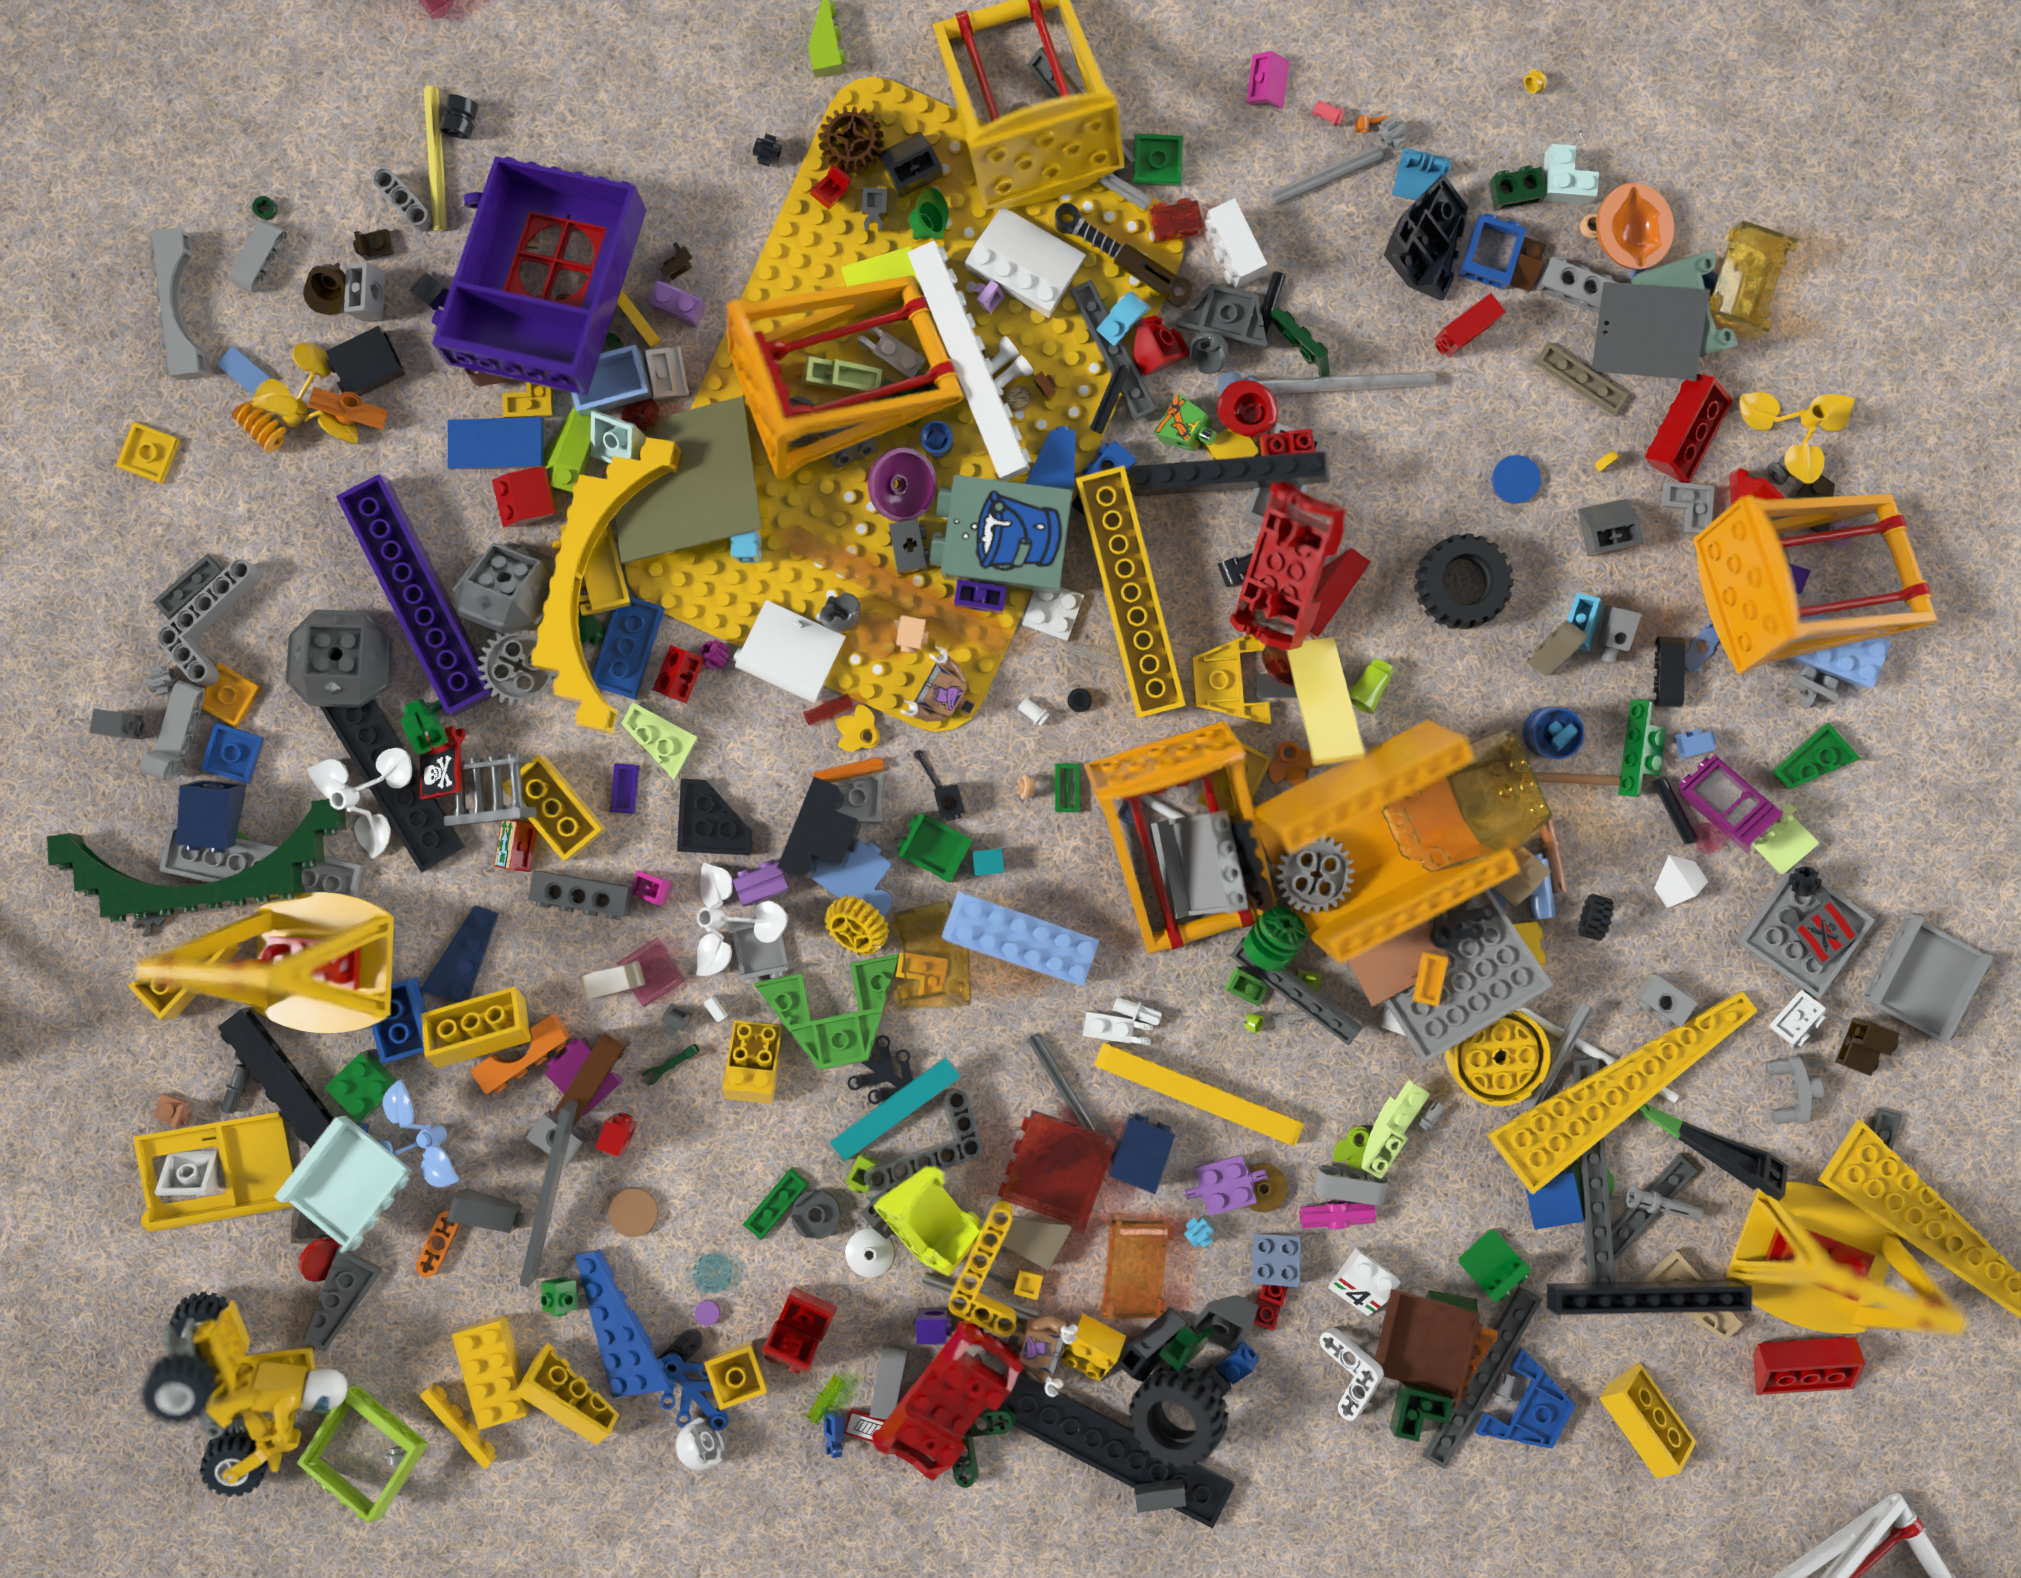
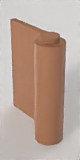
M1428 919L1347 960L1371 1006L1416 984L1422 952L1447 957L1444 949H1438L1431 943L1430 932L1433 928ZM1448 959L1447 967H1449V966L1452 965L1449 959Z

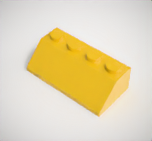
M1639 1362L1609 1383L1599 1399L1656 1479L1679 1474L1697 1442Z

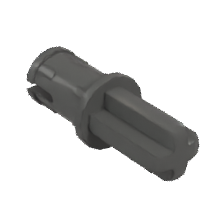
M236 1064L230 1083L225 1086L227 1091L220 1107L222 1112L227 1114L235 1113L241 1094L246 1091L244 1086L250 1073L248 1067Z

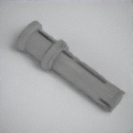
M1632 1186L1627 1193L1626 1203L1629 1208L1639 1207L1646 1209L1649 1213L1660 1211L1695 1221H1700L1703 1216L1701 1205L1665 1198L1657 1191L1646 1192L1636 1186Z

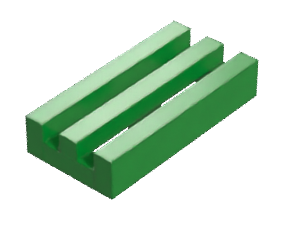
M1080 763L1055 764V812H1080ZM1060 769H1065V807H1060ZM1070 769H1074L1075 807H1070Z

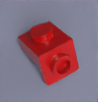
M833 164L829 167L827 176L812 188L810 195L829 210L847 194L851 178L845 171Z

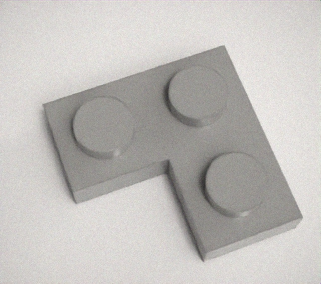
M1666 481L1663 483L1661 507L1685 509L1683 533L1698 535L1712 523L1715 486Z

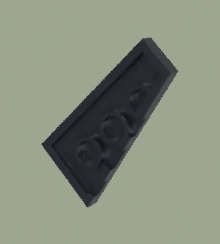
M1229 816L1242 882L1246 885L1249 892V902L1255 909L1267 912L1274 908L1268 880L1261 875L1264 869L1263 861L1255 853V849L1259 846L1257 838L1251 837L1250 829L1254 828L1252 820Z

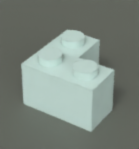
M1552 144L1545 152L1543 176L1547 196L1543 201L1590 205L1597 197L1599 172L1575 170L1576 146Z

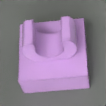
M992 280L987 286L979 282L973 289L978 293V303L990 315L1005 297L1000 286Z

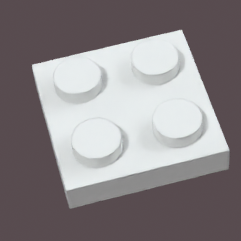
M1063 587L1060 588V594L1034 591L1022 625L1068 641L1084 595Z

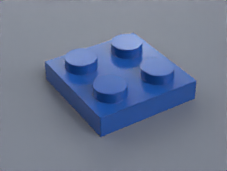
M215 723L200 769L250 784L265 737Z

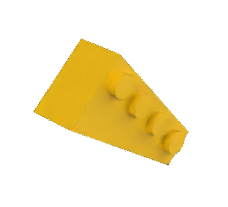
M235 944L195 962L230 961L241 947ZM140 979L127 985L160 1020L176 1019L199 994Z
M548 1342L535 1355L515 1394L590 1442L598 1445L610 1435L619 1417V1413L598 1392L594 1393L587 1386V1381L582 1376L578 1377L569 1367L570 1364L564 1357L561 1359L553 1351L555 1348Z

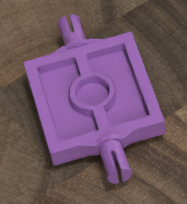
M1243 1154L1196 1166L1195 1170L1199 1180L1198 1187L1185 1190V1195H1187V1200L1201 1196L1206 1203L1209 1215L1255 1204L1257 1200L1253 1190L1254 1182L1268 1179L1265 1169L1251 1173L1246 1166Z

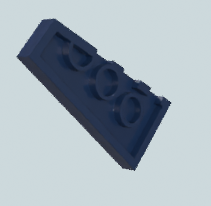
M474 905L420 990L456 1003L469 1000L499 913Z

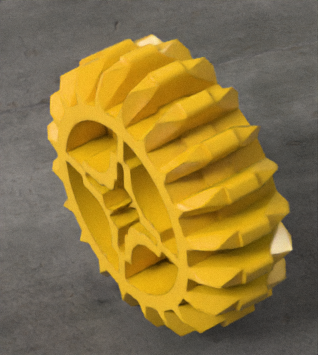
M845 895L843 898L839 897L827 909L824 920L827 923L825 927L830 930L829 935L833 936L835 942H839L842 948H848L850 953L855 951L859 956L862 953L868 956L869 954H875L886 943L888 933L890 932L887 929L889 924L884 921L885 916L878 913L879 909L873 908L871 903H866L864 898L858 900L855 895L852 897Z

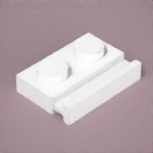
M680 346L676 348L645 350L644 355L653 400L688 396L689 390Z

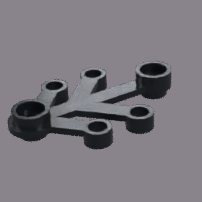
M1473 895L1448 908L1449 918L1446 923H1444L1441 912L1432 916L1434 928L1430 932L1431 943L1438 949H1448L1454 944L1455 940L1465 938L1479 940L1484 935V928L1480 924H1473L1470 928L1453 929L1458 922L1480 918L1486 921L1492 920L1497 914L1495 906L1486 904L1483 908L1466 910L1475 897ZM1485 909L1491 910L1492 916L1486 915ZM1472 929H1478L1480 935H1474ZM1438 934H1443L1446 937V941H1441L1438 938Z
M880 1035L875 1042L876 1047L880 1050L882 1065L869 1057V1061L861 1062L876 1074L865 1076L852 1075L847 1082L848 1087L854 1091L859 1090L861 1086L889 1082L896 1087L883 1091L872 1089L868 1093V1101L874 1105L879 1104L881 1100L888 1099L914 1080L909 1063L911 1055L907 1049H900L896 1053V1061L901 1065L902 1079L894 1074L889 1049L891 1041L887 1035ZM885 1038L888 1042L887 1046L881 1047L879 1039ZM905 1052L908 1055L907 1060H900L899 1053ZM853 1078L858 1079L860 1082L859 1086H852L851 1080ZM873 1092L878 1093L880 1099L877 1101L872 1100L871 1094Z

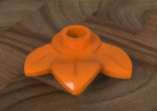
M1283 741L1277 746L1276 758L1269 765L1270 779L1275 784L1285 777L1290 784L1297 786L1305 781L1306 769L1314 768L1317 765H1314L1309 750L1299 749L1298 745L1293 741ZM1286 748L1292 751V755L1289 758L1283 754Z

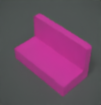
M1273 51L1252 55L1246 103L1250 105L1269 103L1276 108H1283L1289 61Z

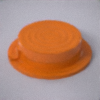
M1627 183L1608 193L1598 211L1597 238L1603 251L1615 263L1627 269H1645L1657 264L1669 251L1674 237V220L1668 203L1658 191L1645 184Z

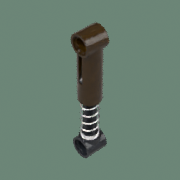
M1064 203L1056 209L1055 227L1060 233L1074 234L1076 237L1081 236L1084 238V242L1088 241L1092 244V247H1098L1101 253L1105 252L1109 258H1114L1113 264L1167 298L1171 305L1181 307L1189 301L1192 293V284L1187 278L1177 276L1128 243L1120 245L1116 242V238L1111 239L1107 236V233L1103 234L1099 231V228L1096 229L1091 226V222L1087 223L1075 205ZM1068 214L1073 217V221L1065 223L1061 220V217ZM1181 287L1185 290L1186 294L1184 296H1176L1173 289Z

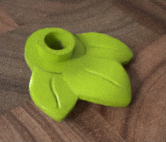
M1353 1127L1348 1132L1347 1138L1339 1140L1335 1145L1333 1160L1335 1162L1346 1160L1350 1169L1364 1171L1361 1168L1371 1133L1365 1127ZM1357 1134L1363 1135V1140L1360 1143L1355 1142Z

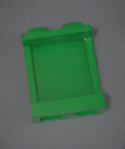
M920 813L919 817L914 815L908 828L912 829L908 838L903 836L897 847V850L900 851L898 856L951 883L973 839L924 813Z

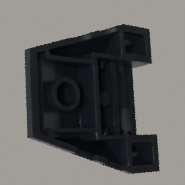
M1440 175L1400 216L1384 252L1385 258L1408 287L1437 300L1445 299L1453 282L1454 273L1451 272L1453 260L1458 259L1459 251L1456 250L1457 238L1463 236L1468 206L1445 175Z

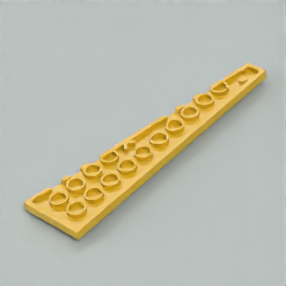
M1739 991L1685 1021L1682 1027L1676 1026L1488 1132L1486 1136L1528 1191L1534 1194L1758 1011L1745 993Z
M1857 1119L1818 1178V1181L2021 1319V1273L2016 1271L2002 1255L1996 1252L1987 1240L1945 1200L1941 1199L1939 1194L1928 1186L1913 1169L1909 1168L1895 1152L1891 1151L1884 1144V1141L1862 1120Z

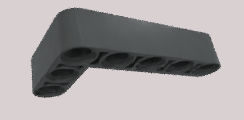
M951 1088L946 1090L942 1097V1103L953 1139L871 1166L864 1173L865 1184L876 1191L899 1185L922 1170L918 1167V1160L923 1156L928 1158V1167L932 1168V1166H935L940 1170L979 1157L983 1149L967 1094L962 1090ZM958 1093L960 1103L953 1107L950 1103V1098L953 1094ZM961 1117L967 1119V1126L963 1130H959L957 1127V1122ZM972 1140L974 1149L972 1152L966 1153L964 1146L966 1142ZM949 1148L951 1150V1157L949 1160L943 1161L941 1153L944 1149ZM904 1164L905 1173L900 1177H896L894 1172L896 1166ZM875 1172H881V1182L873 1185L871 1182L872 1175Z

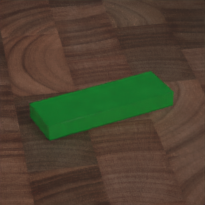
M790 1168L743 1225L762 1240L805 1190L809 1182Z

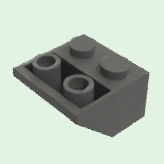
M1627 499L1578 509L1588 557L1632 548L1644 543L1639 518Z

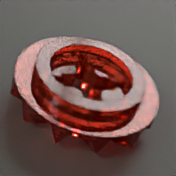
M646 399L626 405L621 419L636 425L639 430L646 431L647 426H654V420L659 418L658 411L660 409L653 399ZM636 413L642 414V415L645 414V417H644V418L637 417V414H636Z

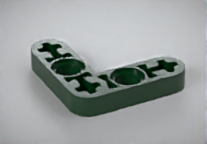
M1000 1408L996 1411L993 1409L983 1410L978 1417H982L986 1421V1428L984 1430L979 1429L974 1421L963 1435L965 1438H962V1441L968 1450V1454L965 1457L960 1456L952 1466L955 1482L960 1487H970L979 1477L973 1437L1004 1434L1010 1431L1016 1423V1417L1011 1410L1007 1408ZM1002 1415L1005 1420L1008 1419V1423L1005 1426L1003 1422L993 1425V1421H997ZM965 1470L967 1474H971L968 1480L966 1476H962Z

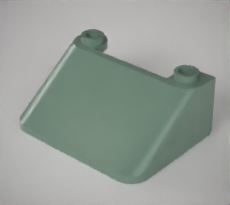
M1711 249L1638 273L1633 277L1631 284L1705 289L1701 275L1707 274L1714 269L1716 263L1714 251ZM1709 302L1700 357L1738 346L1736 335L1731 329L1722 328L1716 330Z

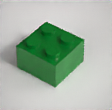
M369 1050L359 1053L324 1088L359 1123L368 1119L383 1104L385 1093L398 1080Z

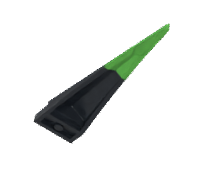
M1646 1103L1636 1110L1751 1189L1759 1188L1765 1195L1771 1196L1777 1201H1780L1785 1196L1788 1165L1770 1153L1698 1128Z

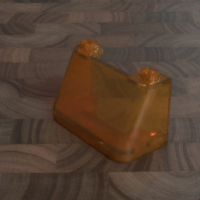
M1109 1212L1108 1246L1104 1286L1102 1288L1103 1298L1100 1300L1101 1318H1159L1160 1314L1165 1312V1299H1162L1167 1240H1172L1173 1226L1169 1225L1168 1218Z

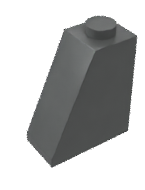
M466 1188L454 1197L447 1221L511 1233L516 1227L519 1228L524 1218V1213H521L523 1205Z

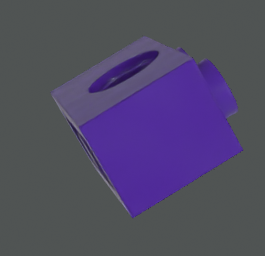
M958 579L954 607L1003 614L1006 587Z
M918 1308L916 1317V1345L946 1344L947 1336H952V1315H947V1308Z

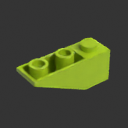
M821 1L808 45L815 78L843 73L842 64H846L844 49H839L837 41L842 40L839 25L834 26L832 18L837 17L834 1Z

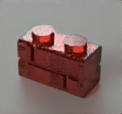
M1183 198L1173 205L1161 202L1154 204L1153 208L1149 209L1148 219L1153 243L1200 235L1202 233L1203 224L1198 200L1191 201V198Z

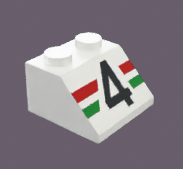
M1355 1248L1328 1288L1369 1316L1388 1301L1391 1288L1396 1289L1401 1281L1393 1273Z

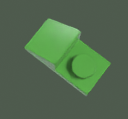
M1236 967L1225 990L1259 1007L1270 986Z

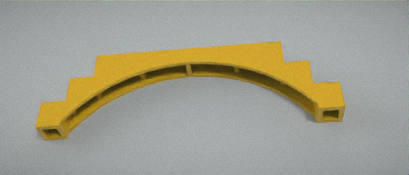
M647 437L645 445H642L640 450L641 461L613 456L612 462L607 467V479L579 474L578 482H575L573 487L574 498L572 505L569 506L567 511L568 522L566 529L562 531V546L560 552L556 555V570L554 576L550 579V594L544 603V618L538 627L537 635L539 638L537 646L532 651L531 659L533 661L532 665L538 669L559 673L553 684L554 695L564 700L581 703V706L576 710L575 718L577 720L576 724L584 729L613 734L618 710L609 705L601 695L584 659L578 624L579 597L583 575L599 537L617 512L647 485L669 472H677L682 450L672 441Z

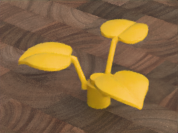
M308 342L297 344L292 351L293 360L301 369L310 372L298 397L295 399V396L290 394L288 387L283 382L268 379L262 382L255 391L252 406L261 407L281 415V420L289 427H297L302 420L308 422L311 418L320 415L318 423L327 433L347 443L356 445L358 442L356 423L351 425L342 424L335 419L333 414L320 410L308 414V405L302 400L315 374L325 378L331 373V369L327 364L329 357L320 347Z
M1754 392L1740 396L1739 408L1744 421L1751 428L1759 431L1769 430L1773 426V421L1781 422L1794 417H1801L1802 425L1805 428H1809V432L1803 440L1802 446L1793 445L1786 451L1784 463L1787 470L1793 476L1806 484H1812L1821 475L1825 460L1822 450L1815 445L1807 446L1808 441L1819 425L1824 430L1830 432L1842 430L1849 422L1855 398L1839 394L1820 395L1811 402L1810 407L1806 411L1800 409L1798 412L1776 417L1780 412L1777 399L1768 393Z

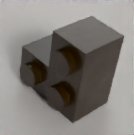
M1852 1018L1835 1063L1872 1076V1073L1878 1068L1880 1054L1891 1056L1892 1052L1897 1049L1900 1033L1874 1022Z

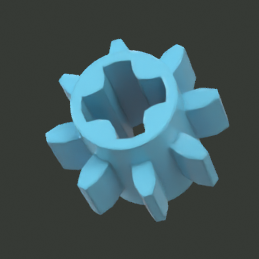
M1193 1217L1186 1223L1188 1230L1184 1235L1195 1248L1200 1244L1205 1248L1213 1242V1238L1210 1235L1214 1233V1230L1204 1218L1197 1221Z

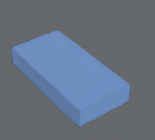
M233 346L217 363L221 369L253 396L262 382L272 379Z

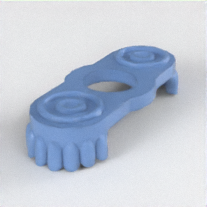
M1713 621L1707 623L1699 635L1692 639L1690 647L1685 653V670L1698 672L1702 669L1701 665L1705 659L1713 654L1714 647L1719 641ZM1699 640H1705L1709 645V649L1705 654H1700L1696 651L1695 646Z

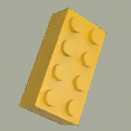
M538 754L531 760L532 763H527L520 769L523 803H526V807H536L537 817L528 819L563 861H570L607 831V829L547 756ZM509 778L502 784V788L512 799L511 778Z
M516 986L421 1013L425 1058L436 1069L531 1041L526 998Z
M506 1314L458 1328L452 1334L478 1430L526 1417L532 1410V1405L515 1394L523 1379V1373Z

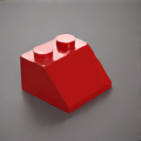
M546 466L506 473L492 480L503 528L529 526L557 514Z

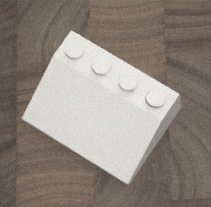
M1000 208L966 259L965 269L987 283L991 280L994 281L1004 293L1050 319L1085 259L1086 254L1012 211Z

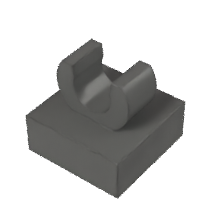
M670 1004L661 1018V1022L668 1024L664 1033L674 1036L677 1030L683 1031L690 1022L693 1013Z

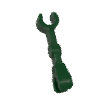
M693 1044L674 1058L667 1060L661 1066L645 1070L642 1076L649 1072L653 1073L655 1078L648 1083V1085H653L666 1071L673 1069L685 1059L691 1058L700 1050L696 1044Z

